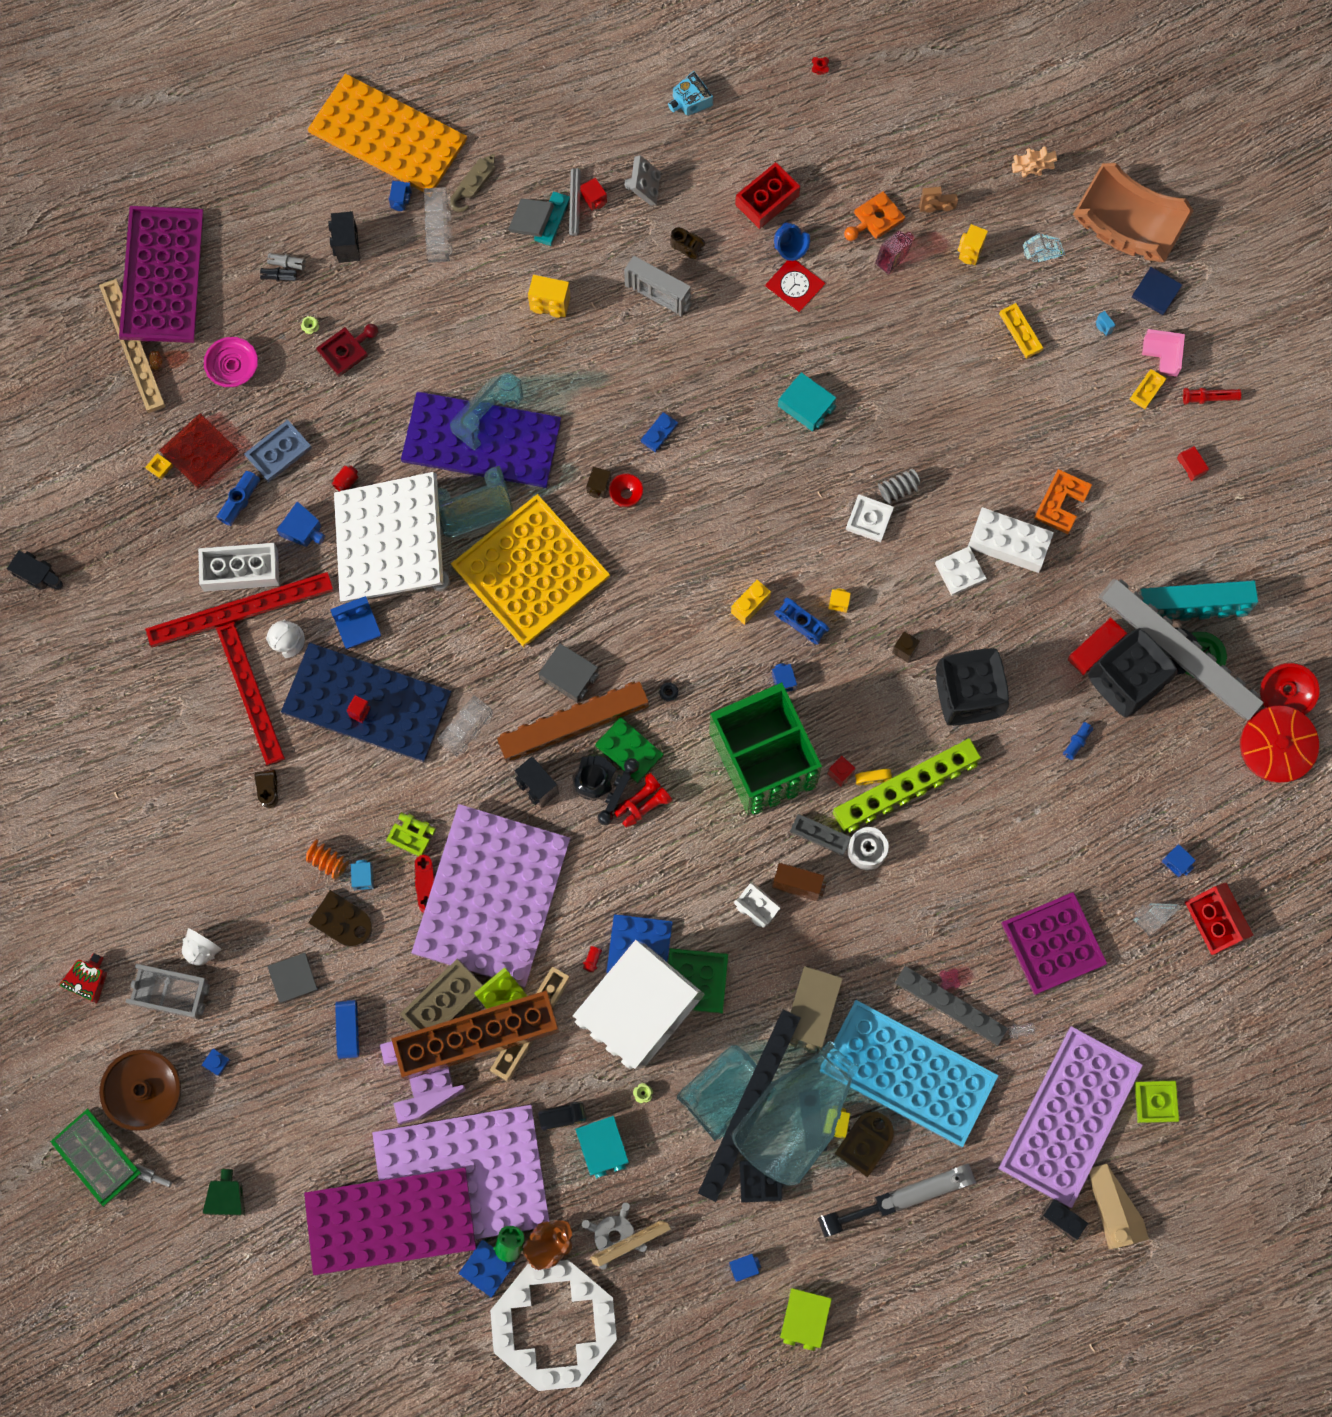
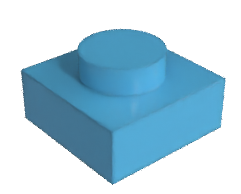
M1105 311L1100 313L1096 320L1097 328L1106 336L1113 332L1115 324Z

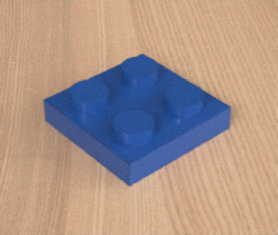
M482 1239L458 1274L492 1298L516 1263L500 1260L493 1249L494 1247Z

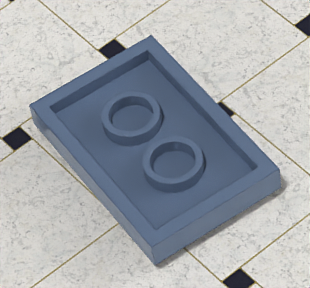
M286 420L244 453V455L269 483L312 449V447L296 428Z

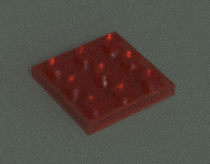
M201 413L159 450L197 489L239 453L238 449Z

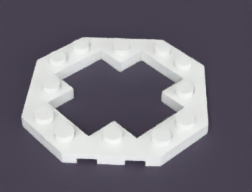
M569 1260L559 1261L554 1267L542 1270H535L530 1264H527L490 1310L494 1353L538 1391L580 1387L617 1340L613 1297ZM570 1281L572 1302L593 1301L596 1342L576 1344L578 1365L537 1369L535 1348L515 1350L511 1308L532 1306L530 1285Z

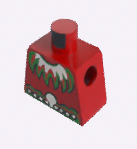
M93 953L88 963L78 959L59 986L97 1004L107 976L105 971L99 969L104 958Z

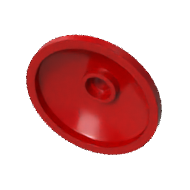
M1283 663L1273 667L1264 676L1260 685V698L1264 702L1265 708L1287 706L1306 715L1314 708L1319 698L1320 690L1316 676L1310 669L1298 663ZM1286 685L1291 686L1290 690H1284Z

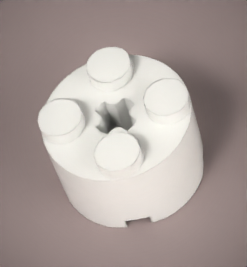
M864 827L853 834L848 845V856L851 863L863 870L878 868L884 862L888 853V841L882 832L876 828ZM866 845L870 846V852L866 851Z

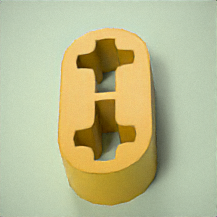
M891 769L867 771L855 775L856 785L858 786L883 783L892 778Z

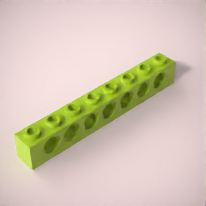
M970 738L843 803L834 808L832 813L843 833L846 831L851 833L860 828V824L864 822L868 824L876 820L877 815L890 813L894 810V806L907 804L911 801V797L915 795L920 797L928 792L927 789L931 787L938 788L943 785L944 780L957 778L961 775V771L965 769L970 771L976 768L981 757ZM960 757L963 763L960 765L956 764L953 758ZM943 766L946 772L939 773L936 767ZM922 774L927 775L929 781L923 782L919 776ZM909 783L913 789L906 791L902 785ZM892 792L896 798L889 800L885 794ZM870 801H876L879 807L873 809L869 806L868 803ZM853 810H859L862 813V816L856 818L852 815L851 812Z

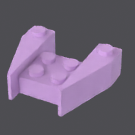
M392 1041L380 1044L384 1064L387 1067L398 1064ZM449 1067L409 1079L414 1098L393 1103L397 1121L400 1125L421 1120L466 1090L465 1086H453Z

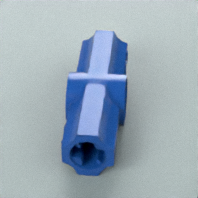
M245 471L236 487L230 490L229 498L216 516L217 519L226 525L232 526L240 511L248 505V499L260 482V478L250 471ZM237 496H243L241 500L235 501Z

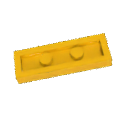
M1016 303L1000 310L999 315L1026 359L1043 350L1041 343Z

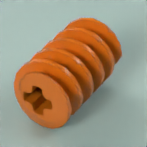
M316 839L307 851L306 862H312L314 867L319 866V870H325L326 875L332 874L334 880L339 878L346 871L350 860L343 863V855L337 859L338 852L331 855V848L329 847L325 851L324 843L318 847L319 840Z

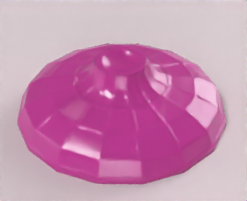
M225 337L214 342L204 356V370L207 377L222 387H237L246 383L254 375L258 367V356L254 347L248 341L238 337Z

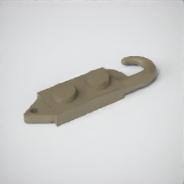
M495 154L483 159L480 157L461 181L460 186L450 198V206L454 211L464 212L469 208L468 205L462 208L458 207L456 202L460 196L466 198L476 196L495 171Z

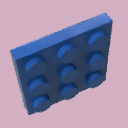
M614 914L606 973L608 974L635 940L645 943L662 959L668 962L672 921Z

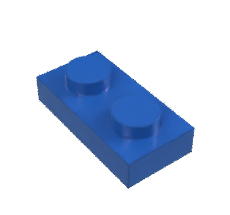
M663 412L642 437L641 443L656 453L678 426V422Z

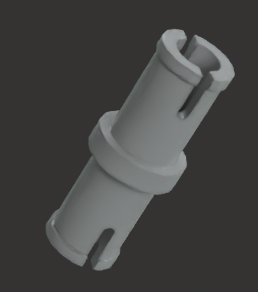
M268 254L267 258H273L267 259L268 264L282 266L285 269L289 267L305 269V265H302L306 263L304 258L290 257L289 254Z

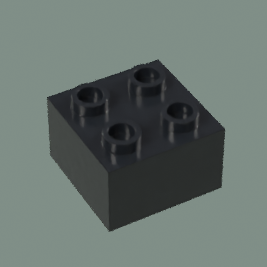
M353 211L331 213V221H328V226L331 232L330 247L332 248L333 256H337L339 263L360 261L358 228Z
M533 756L514 770L516 784L522 791H527L528 798L535 806L538 804L542 808L559 794L558 785Z

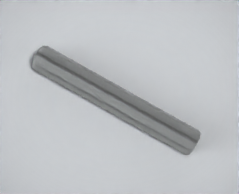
M579 168L571 169L569 234L571 236L579 235L581 178Z

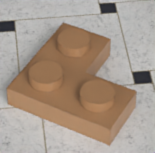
M941 187L923 188L919 203L920 212L931 213L936 210L951 211L956 209L958 202L957 194L942 195Z

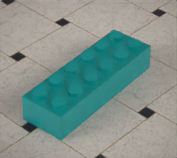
M1255 581L1141 588L1138 592L1144 598L1142 600L1147 605L1152 604L1159 610L1157 614L1162 618L1166 616L1171 621L1173 619L1188 621L1191 618L1197 617L1200 620H1205L1211 616L1227 618L1229 615L1244 617L1258 603Z

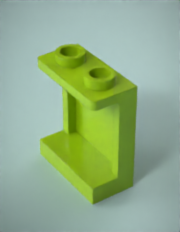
M791 1288L780 1338L784 1339L783 1343L795 1346L796 1342L804 1344V1349L815 1351L816 1347L821 1348L832 1298Z

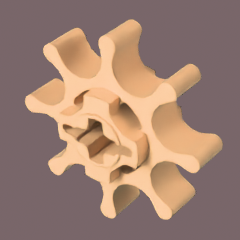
M1042 147L1040 151L1028 148L1026 155L1014 156L1015 163H1012L1013 173L1022 171L1023 178L1027 177L1030 173L1041 176L1043 169L1055 168L1054 162L1057 161L1056 151L1048 153L1047 147Z

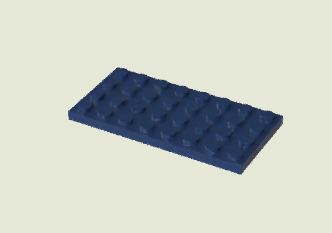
M309 643L281 713L425 763L452 692ZM355 695L368 701V706L371 707L363 723L350 718L347 713V708Z

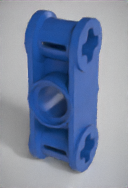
M785 598L780 609L774 612L781 621L793 627L816 645L820 644V639L825 632L830 630L824 622L816 619L789 598ZM804 618L807 623L804 625L799 624L797 619Z

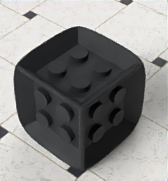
M1138 628L1107 651L1092 666L1088 677L1105 700L1120 715L1127 718L1148 703L1165 685L1170 683L1177 674V668L1163 649L1145 631Z
M986 648L955 653L938 661L936 666V682L943 716L947 725L955 726L988 721L1003 716L1009 708L1008 685L1002 659L997 649Z

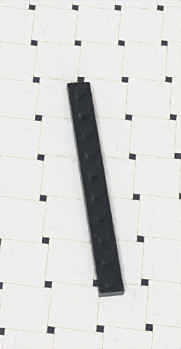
M782 1009L698 1194L714 1202L717 1201L801 1017Z

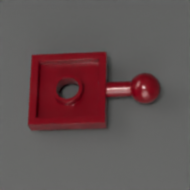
M372 323L367 324L364 332L356 338L344 327L316 347V350L334 373L340 377L368 357L367 352L360 343L367 338H375L379 332L378 327ZM339 349L347 350L343 356L338 355L337 352Z

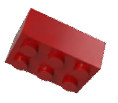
M775 162L736 194L735 205L761 229L800 196V185Z

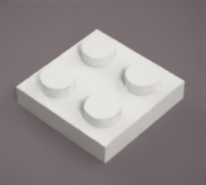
M858 495L846 530L881 542L894 507Z
M970 546L935 562L951 596L986 581V577Z

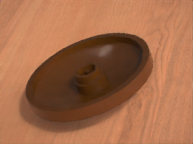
M151 1050L129 1051L116 1058L104 1072L99 1089L100 1102L105 1114L118 1126L132 1131L150 1130L167 1121L176 1110L181 1096L180 1076L171 1061L157 1052Z

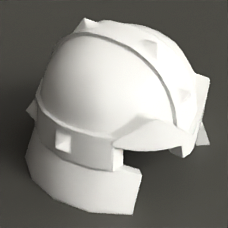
M284 619L271 626L266 640L273 650L282 652L285 658H290L301 651L304 646L305 637L304 632L297 624Z
M189 928L186 937L183 938L182 955L192 965H204L208 961L215 959L214 956L222 950L219 946Z

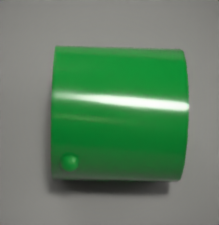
M505 1226L499 1231L496 1247L493 1249L500 1260L513 1262L520 1257L521 1251H523V1232L515 1226Z

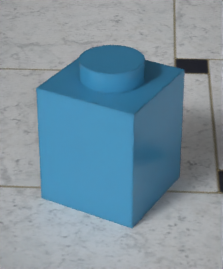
M358 860L356 864H351V881L354 891L374 889L373 866L367 860Z

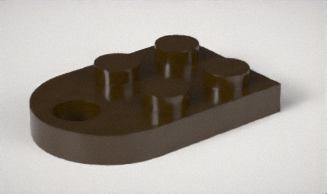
M331 890L308 922L311 926L346 947H358L364 944L372 932V922L369 916L363 910ZM359 927H363L366 930L365 935L361 938L355 936V931Z
M878 1112L863 1114L855 1122L834 1155L868 1178L893 1140L894 1129L891 1121L885 1115ZM879 1118L884 1121L885 1126L882 1130H877L874 1127L873 1122L875 1119Z

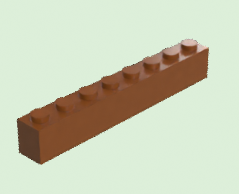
M630 682L624 688L619 690L612 689L607 692V695L602 697L594 696L587 703L574 704L571 706V709L566 711L559 710L553 714L554 716L549 718L541 717L535 721L536 723L521 725L516 731L503 732L497 738L506 763H509L615 721L620 717L622 718L649 707V702L641 683Z

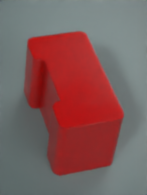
M1195 446L1179 453L1177 459L1184 467L1191 481L1207 474L1209 468Z
M355 695L347 708L349 717L363 723L371 709L368 706L369 702Z

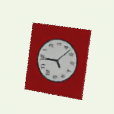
M787 260L764 286L796 311L800 312L826 283L796 260Z

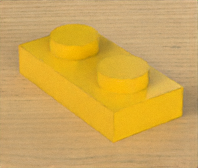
M1150 369L1130 400L1146 409L1166 381V378Z

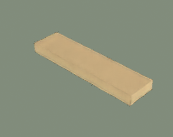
M658 1221L594 1254L590 1258L594 1265L600 1267L671 1229L668 1223Z

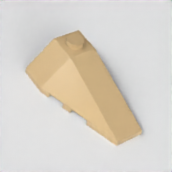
M1104 1164L1092 1167L1089 1178L1109 1249L1149 1240L1143 1218L1109 1166Z

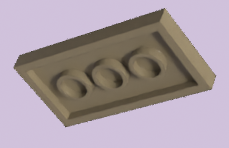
M457 958L400 1015L415 1031L449 1021L476 996L474 993L483 984Z

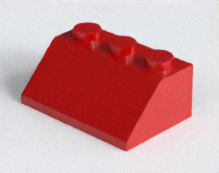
M1227 882L1214 886L1185 902L1211 955L1254 936Z

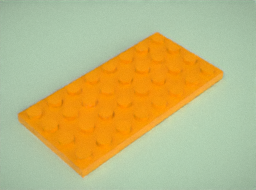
M346 73L308 128V132L403 182H409L411 186L430 196L467 141L466 135Z

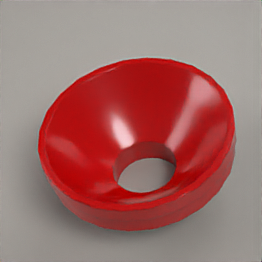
M620 474L610 483L609 494L612 501L618 506L632 507L641 500L643 485L632 474ZM623 490H630L632 496L628 499L621 496Z

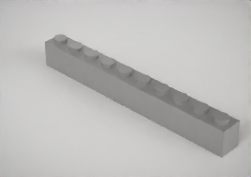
M1113 579L1098 596L1103 602L1134 628H1140L1145 631L1171 659L1243 719L1249 720L1264 703L1259 699L1261 696L1253 689L1249 691L1244 687L1246 683L1238 677L1235 679L1231 676V670L1226 666H1219L1216 663L1217 659L1210 653L1205 654L1201 650L1203 647L1194 640L1192 642L1186 638L1188 636L1187 633L1180 628L1178 630L1172 626L1173 622L1166 616L1162 618L1157 614L1159 610L1152 604L1147 605L1142 601L1144 598L1136 591L1132 593L1125 581Z

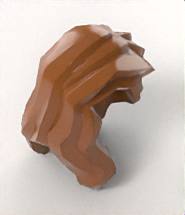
M560 1220L539 1223L535 1227L528 1241L523 1246V1254L532 1268L542 1270L554 1267L571 1251L572 1231L569 1222Z

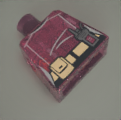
M897 231L881 244L875 264L889 275L908 255L912 242L915 239L914 235L911 232L904 234L901 231Z

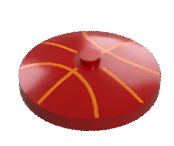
M1271 706L1260 710L1246 722L1240 736V751L1246 766L1256 776L1268 782L1287 783L1304 776L1313 767L1319 753V737L1311 720L1302 712L1287 706Z

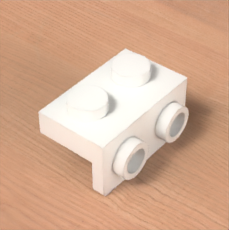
M753 882L747 886L741 896L734 902L738 911L750 916L755 925L762 926L763 928L769 925L782 908L780 904Z

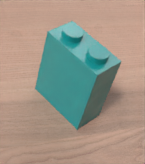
M802 372L778 399V407L812 432L816 427L820 428L825 421L826 415H831L836 408V397Z
M614 1116L575 1129L591 1177L595 1176L597 1179L606 1176V1171L614 1169L615 1172L626 1169L629 1161Z

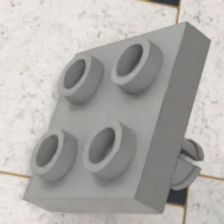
M641 155L635 156L632 178L625 180V187L628 190H632L650 206L656 205L661 172Z

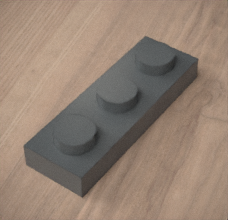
M797 814L790 833L842 856L851 839L848 835L800 814Z

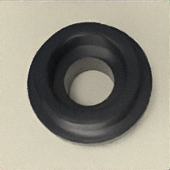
M673 683L663 684L659 690L660 697L667 702L674 701L678 696L677 686ZM667 690H671L673 693L671 695H666L665 692Z

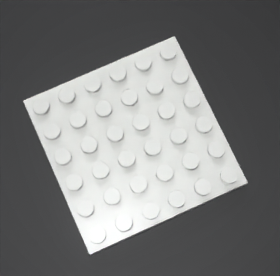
M430 472L334 493L340 602L347 603L364 596L368 599L444 584L436 473Z

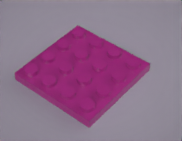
M1074 892L1001 923L1034 995L1107 965Z

